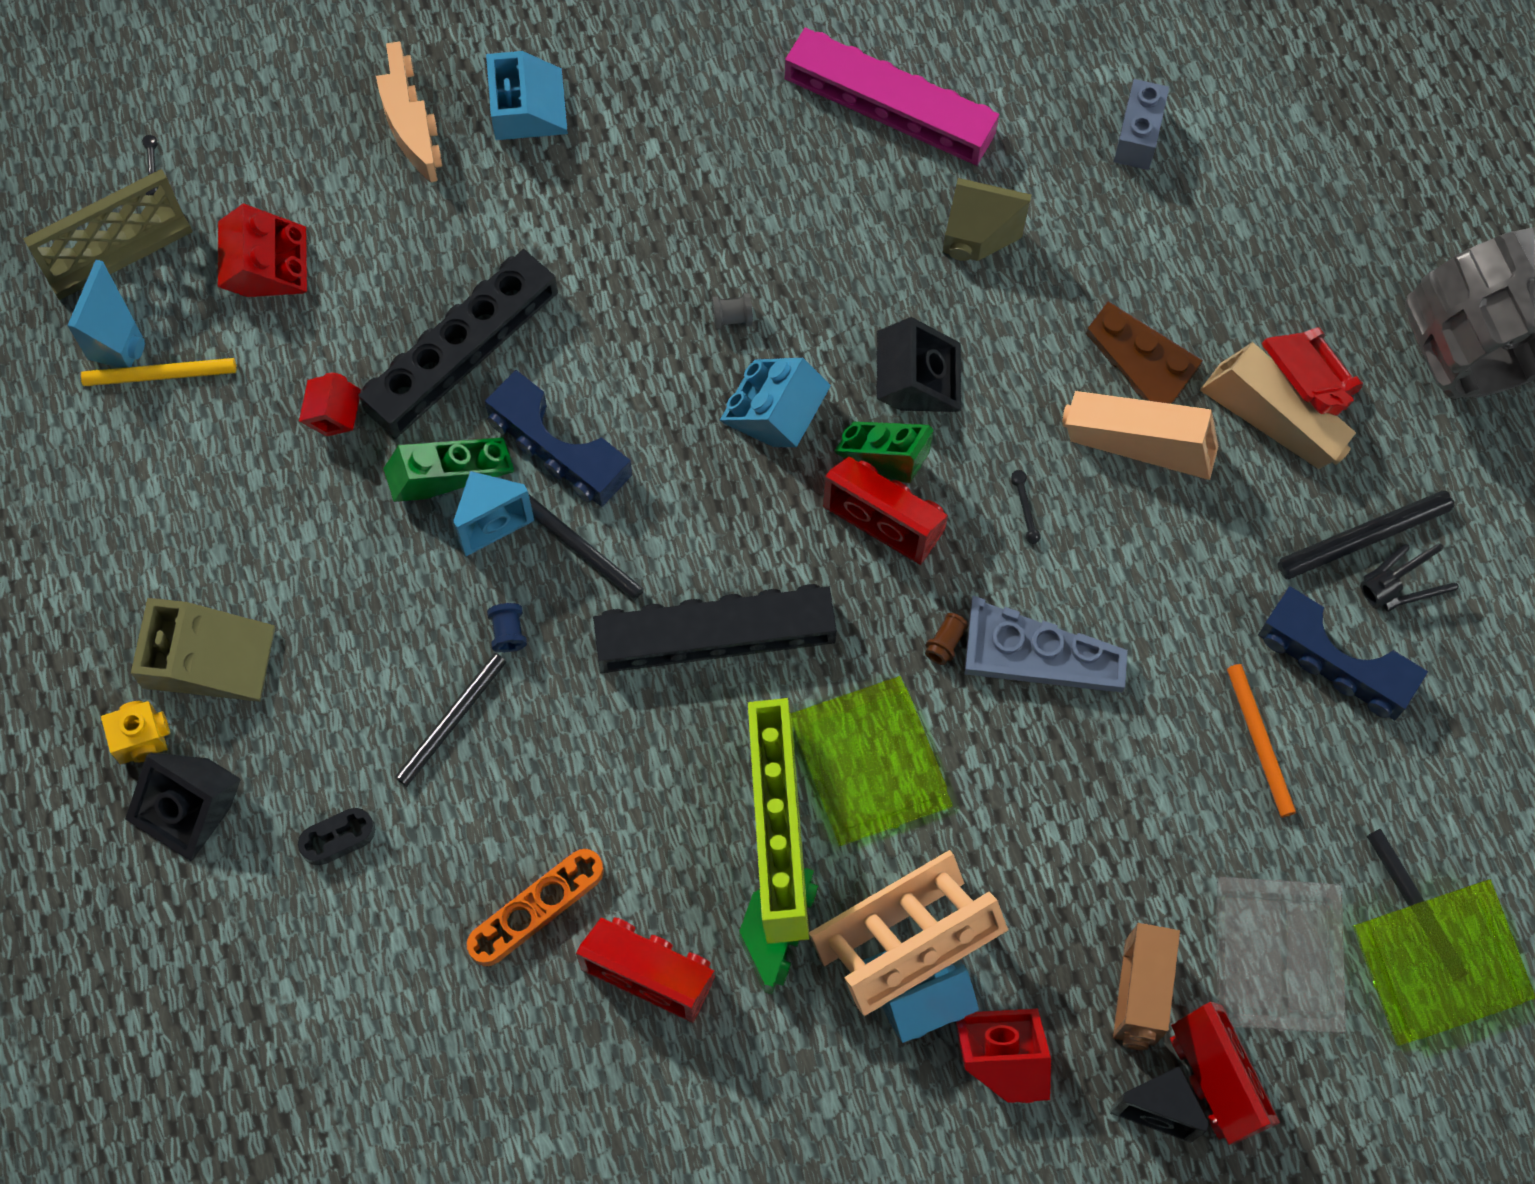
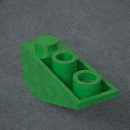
M503 437L398 445L383 468L394 502L423 500L464 488L470 471L492 477H500L514 472Z

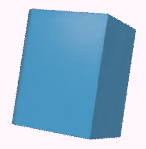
M470 471L453 521L465 556L534 521L528 490L524 484Z

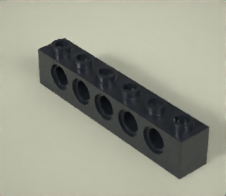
M522 249L515 257H508L501 264L497 273L489 280L481 281L474 288L471 296L462 304H456L450 308L444 320L435 328H429L424 331L419 337L417 344L406 353L397 355L391 362L390 367L378 378H372L364 385L362 392L358 395L363 410L394 439L398 438L558 294L555 275L525 249ZM510 290L519 291L517 294L512 296L505 295V293ZM483 314L492 315L489 319L486 320L477 319L479 316ZM454 339H465L460 344H450V342ZM427 363H438L432 369L422 368ZM401 387L410 388L409 391H407L404 394L395 393V391Z

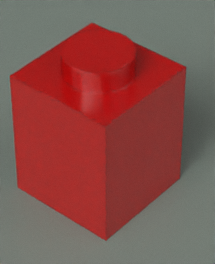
M332 372L307 380L299 422L324 436L353 431L360 399L358 395L362 389L348 382L345 376Z

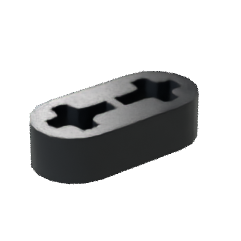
M347 809L305 829L298 840L299 852L312 865L320 866L327 864L370 843L376 830L374 821L368 812L363 809ZM357 819L360 824L366 822V825L361 827L362 835L355 837L352 832L339 836V834L351 828L350 821ZM319 836L322 841L334 837L335 839L323 845L324 852L317 855L314 850H307L313 846L311 839Z

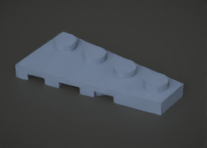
M972 596L964 674L1123 693L1125 689L1128 650L1081 633L1075 635L1057 628L1058 625L1044 620L1042 623L1021 616L1019 611L1007 607L1002 609L985 603V599Z

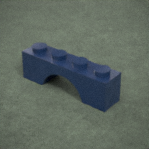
M515 370L485 400L488 413L487 420L490 425L499 433L504 434L507 431L516 438L517 446L528 456L532 457L536 454L545 461V468L555 478L561 480L565 477L574 485L573 490L584 501L590 503L593 500L603 507L632 476L631 460L602 437L585 444H569L553 437L543 426V418L547 410L544 391L519 371Z
M1289 586L1258 636L1264 639V643L1271 650L1277 653H1287L1297 659L1300 667L1308 673L1314 675L1321 674L1332 681L1333 686L1340 693L1346 696H1356L1366 702L1369 710L1382 718L1390 717L1395 721L1406 709L1429 671L1395 650L1380 658L1371 660L1356 659L1342 653L1330 642L1323 626L1324 607Z

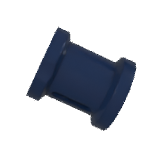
M503 603L492 606L487 610L488 619L493 624L494 640L491 642L493 651L512 652L527 646L526 637L521 632L519 618L523 614L521 605Z

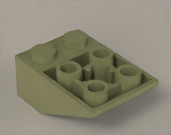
M147 598L131 674L142 689L261 702L276 627L275 625L189 602Z

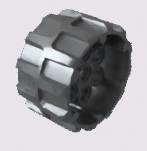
M1535 227L1499 235L1455 255L1452 259L1429 272L1421 279L1415 290L1408 294L1405 300V309L1408 314L1409 323L1436 385L1448 397L1454 399L1460 397L1478 398L1512 389L1535 380Z

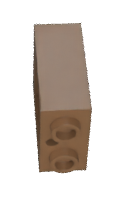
M1137 923L1125 940L1113 1039L1123 1040V1046L1126 1048L1148 1050L1149 1045L1155 1046L1169 1030L1180 930Z

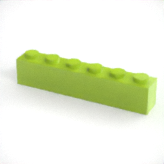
M788 698L748 702L761 912L767 944L809 940L793 726Z

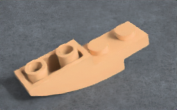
M400 41L386 43L390 74L376 76L389 127L397 144L412 165L430 182L438 181L436 168L442 167L439 145L432 146L431 140L432 136H438L434 114L427 115L424 100L418 101L415 85L409 86L408 78L414 77L411 55L404 56Z

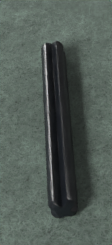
M1442 490L1282 557L1278 562V569L1285 579L1294 578L1448 513L1454 507V500L1448 491Z

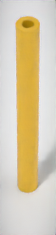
M235 358L81 371V382L83 386L230 374L236 373Z

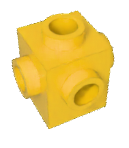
M149 701L128 702L119 708L120 710L101 716L110 753L120 765L131 761L137 763L144 762L146 755L168 750L164 737L170 734L166 716L163 711L157 712Z

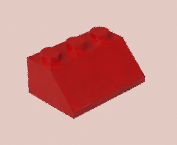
M847 457L829 470L825 476L824 508L919 565H922L946 529L948 515L944 513L941 506L931 500L923 501L913 495L910 489L900 481H890L881 476L876 468L868 462H858L851 457Z
M601 917L576 952L581 971L694 1023L715 980V970L709 968L711 963L691 952L685 957L672 951L673 945L656 935H651L649 939L634 933L636 928L625 920L614 917L611 922Z
M1209 1002L1171 1025L1175 1033L1174 1036L1170 1037L1172 1046L1181 1061L1187 1058L1194 1072L1193 1075L1189 1076L1190 1083L1200 1100L1207 1099L1213 1111V1114L1208 1116V1119L1219 1140L1226 1138L1228 1145L1236 1144L1280 1123L1223 1005Z

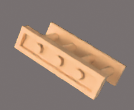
M950 850L809 932L816 952L824 966L839 958L851 972V974L844 978L857 1008L864 1016L1008 931L998 900L990 892L973 901L960 887L965 883L954 854ZM946 896L958 910L937 922L925 907ZM910 916L923 931L901 943L889 928ZM875 937L887 952L865 964L854 949Z

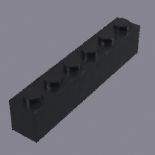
M817 584L803 585L796 591L789 592L768 589L761 591L757 596L749 597L729 594L720 597L718 601L703 602L700 599H689L681 602L678 606L664 607L661 604H650L643 606L639 611L625 612L621 609H610L602 612L599 616H593L600 673L835 644L837 633L830 586L820 587Z

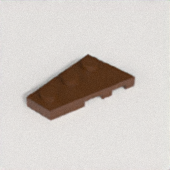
M1109 301L1090 324L1086 335L1114 367H1117L1129 380L1130 386L1138 396L1141 395L1146 401L1173 404L1203 362L1202 359Z

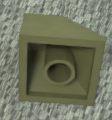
M958 178L942 253L949 254L952 258L960 261H967L969 259L979 261L1021 239L1032 195Z

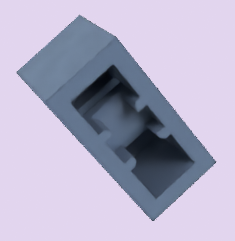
M1137 79L1133 80L1113 162L1149 170L1156 149L1169 86Z

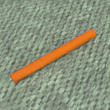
M1242 664L1230 666L1227 668V672L1281 818L1294 815L1296 813L1294 804Z

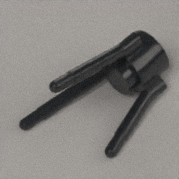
M1438 543L1397 570L1387 571L1409 550L1408 544L1402 545L1378 568L1363 577L1364 581L1360 584L1363 595L1373 608L1378 609L1384 606L1385 610L1389 612L1399 605L1457 590L1459 585L1451 583L1399 596V592L1403 590L1400 578L1442 551L1444 546Z

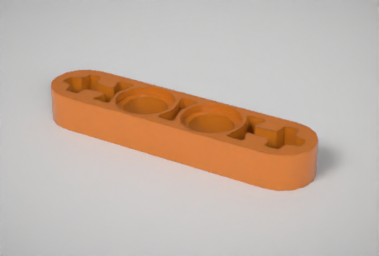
M579 849L573 852L475 928L467 939V950L472 960L482 966H492L498 963L593 889L602 880L604 874L600 856L589 849ZM582 860L585 864L594 862L595 864L591 867L593 875L589 878L584 874L579 875L573 880L574 886L577 889L571 892L567 881L560 875L566 872L570 879L578 872L576 864ZM550 884L559 885L564 890L563 899L556 905H548L541 900L542 890ZM516 910H525L531 915L530 925L522 931L512 930L508 926V918ZM500 923L505 934L512 940L505 943L501 936L493 943L495 950L493 954L488 955L485 951L477 954L476 951L480 948L478 940L482 937L488 941L492 940L499 934L494 926Z

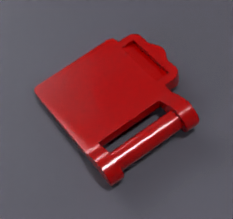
M1320 327L1303 333L1266 338L1262 342L1264 349L1302 399L1310 402L1320 414L1329 413L1338 416L1354 401L1351 396L1363 387V383L1358 376L1352 377L1325 342V334Z

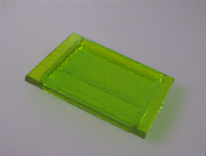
M901 676L791 713L793 729L839 847L892 828L897 829L900 825L953 807L947 792L946 783Z
M1491 879L1352 925L1372 978L1373 986L1376 989L1397 1046L1432 1036L1535 999L1534 990Z

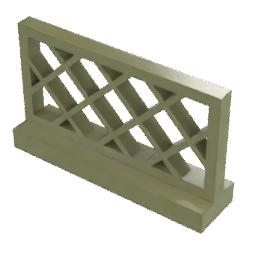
M160 169L23 239L58 300H61L84 288L95 260L103 261L109 274H112L193 231L184 217L165 173ZM158 187L154 195H145L148 191ZM124 205L119 213L111 212L114 208ZM137 206H145L141 214L133 213ZM90 222L85 230H76L79 226ZM103 223H112L107 231H99ZM51 240H55L51 247H39ZM68 241H77L73 248H64Z

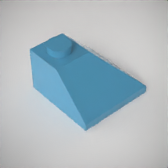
M95 260L67 326L87 360L118 368L132 367L134 360L139 359L143 353L144 338L104 262Z

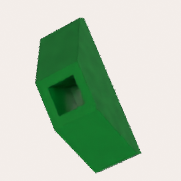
M853 421L844 431L842 439L834 452L845 459L851 457L858 462H868L876 468L878 474L890 481L897 480L901 483H911L930 453L934 430L930 425Z
M804 868L807 908L811 909L819 885L812 883L814 870ZM759 889L752 894L739 930V940L764 992L772 995L776 984L784 986L791 967V962L785 960L789 946L798 947L800 940L767 944L762 922Z

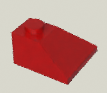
M1038 1008L975 1012L955 1022L964 1067L967 1072L1007 1103H1032L1050 1100L1051 1055Z

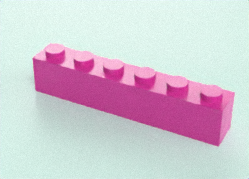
M805 27L785 59V80L978 166L996 134L1000 114L994 112L990 107L984 104H976L960 97L953 90L943 89L931 84L919 75H911L904 72L888 61H880L866 55L854 46H846L839 43L823 32H815Z

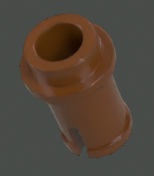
M947 613L934 638L927 640L925 644L927 648L925 655L936 664L945 665L947 661L954 659V649L963 633L969 627L968 622L958 614Z

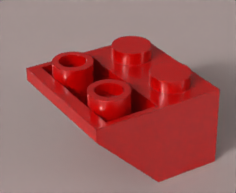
M241 204L218 221V287L245 297L306 293V226L250 205Z

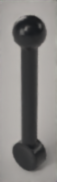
M146 135L143 137L142 143L144 148L147 149L148 175L155 172L154 149L158 146V142L155 136ZM157 188L148 191L145 195H154Z
M1016 470L1012 473L1011 482L1018 489L1028 530L1026 540L1030 544H1036L1040 541L1041 534L1035 529L1024 486L1027 475L1022 470Z

